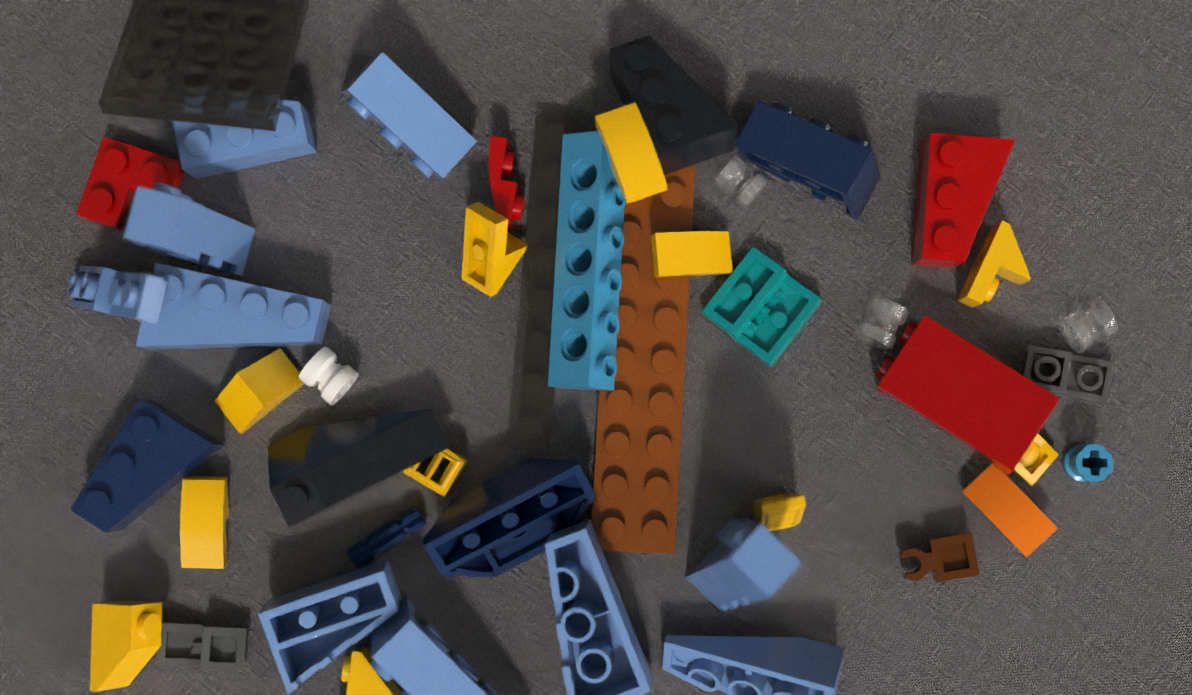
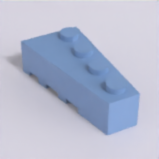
M156 263L153 276L165 278L164 281H168L158 322L154 324L141 321L135 346L148 350L321 346L332 305L322 299Z
M732 517L715 535L720 541L685 578L722 613L728 608L730 610L735 609L739 604L745 606L750 601L757 602L770 598L798 569L802 562L763 524L746 517H742L739 521Z
M590 519L550 534L545 543L552 599L555 605L557 636L560 642L563 663V679L567 695H642L650 692L653 678Z
M407 596L401 601L397 613L370 632L371 657L374 659L371 662L372 667L386 681H390L393 678L404 688L401 692L402 695H499L489 683H485L482 687L476 683L480 677L462 655L455 654L452 657L448 653L450 650L449 645L442 638L443 634L432 623L427 624L425 627L422 626L415 618L414 610L417 607Z

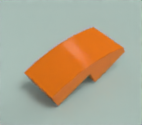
M993 462L962 492L1027 558L1058 528L1005 473L993 466L995 464Z

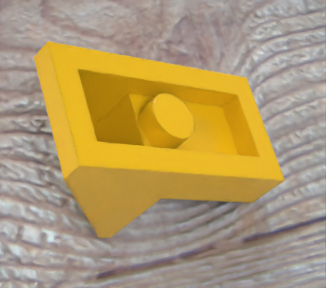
M476 202L467 206L465 212L462 280L492 297L498 293L525 253L527 243L507 232L508 219L480 202Z
M1003 220L990 228L957 299L958 302L970 308L983 304V301L989 302L992 299L1000 281L995 278L996 275L1018 285L1024 284L1031 279L1011 225Z

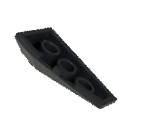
M433 408L303 427L267 446L269 486L288 527L320 515L452 447Z

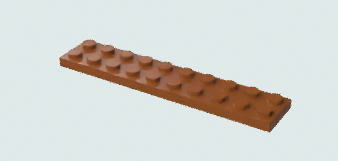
M696 164L664 175L667 183L666 191L629 204L626 203L624 207V246L621 259L622 287L619 295L618 313L620 327L617 334L616 348L617 373L614 391L599 390L593 486L596 497L592 504L591 523L602 550L675 554L690 275L654 277L651 235L664 232L692 231Z

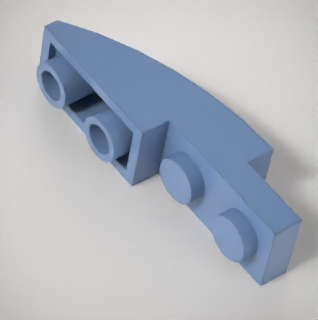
M80 265L79 272L72 274L68 286V296L72 297L70 306L157 324L168 281H164L165 278L149 274L120 272L105 267Z

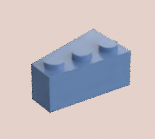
M383 52L374 55L341 91L349 99L346 103L364 120L370 117L382 128L378 133L395 149L403 146L414 156L410 160L411 164L427 178L434 174L436 177L443 179L477 142Z

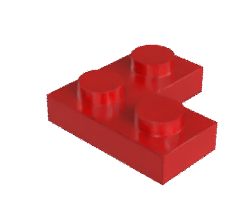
M103 136L76 215L121 230L133 193L137 191L138 186L153 190L155 183H160L179 189L185 172L182 170L181 161Z

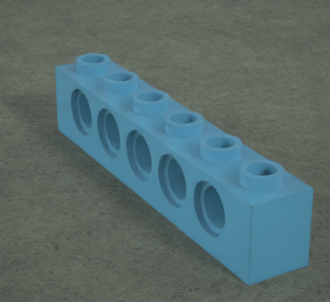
M598 131L563 134L548 387L572 390L614 391L617 373V334L620 327L618 313L619 295L622 287L621 259L624 246L623 224L626 201L611 170V159Z

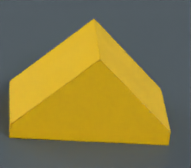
M278 349L237 372L214 402L236 430L242 434L305 383L299 379L301 372L282 349Z

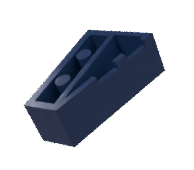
M758 101L735 143L742 159L787 183L792 180L813 189L812 196L822 202L828 196L847 205L849 210L846 215L857 221L881 178L873 150L867 141L852 134H848L845 138L833 133V129L828 124L815 118H810L809 122L795 116V112L789 107L777 102L770 106Z

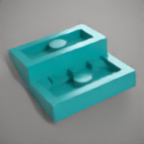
M752 247L701 312L722 331L771 368L822 304V300L790 277L786 269L755 247Z

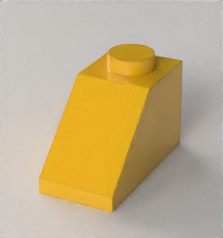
M118 600L92 603L90 691L97 692L129 686L161 647L162 602Z

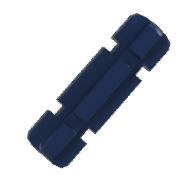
M412 507L402 513L399 520L395 518L368 535L365 542L361 540L351 546L347 552L353 564L357 568L363 567L374 560V555L380 556L408 538V533L414 534L425 527L427 523L422 512L417 507Z

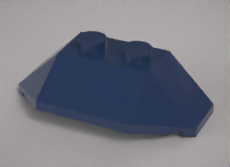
M528 458L454 497L426 534L422 543L442 577H453L454 574L468 577H496L546 551L545 543L550 534L580 523L588 504L593 502L596 495L578 460Z

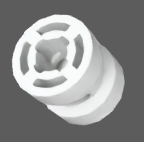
M325 346L308 361L299 374V379L309 387L318 385L317 389L321 391V397L330 405H334L351 388L359 373L349 365L336 364L337 355Z

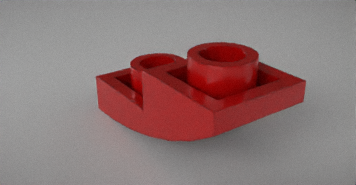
M491 136L489 146V178L492 196L497 212L508 219L507 230H513L514 219L522 220L525 205V195H519L518 183L504 180L505 176L512 177L516 152L509 151L510 146L507 138Z

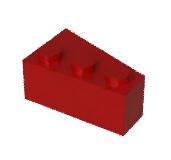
M930 133L920 142L911 266L953 269L965 263L1015 139Z

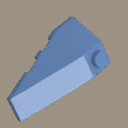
M666 635L662 669L706 692L719 690L727 695H836L845 649L803 637Z

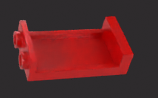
M925 315L919 325L911 322L898 341L904 347L897 358L894 360L888 356L875 375V378L881 381L877 392L882 395L888 394L995 462L994 467L1009 475L1060 401V398Z

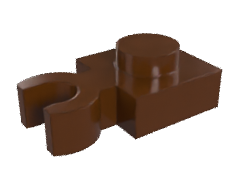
M972 532L926 539L928 547L926 552L912 547L899 551V557L908 558L914 556L917 559V568L912 572L903 573V578L909 581H918L924 578L928 571H932L935 582L980 575Z

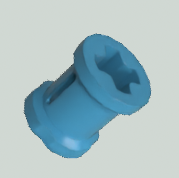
M1095 443L1088 445L1077 444L1067 449L1063 455L1062 464L1066 474L1073 480L1099 482L1105 480L1107 475L1112 473L1114 459L1113 455L1103 445ZM1086 458L1093 459V467H1083L1082 460Z

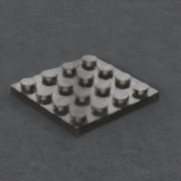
M134 0L98 102L102 114L275 131L309 5L308 0Z

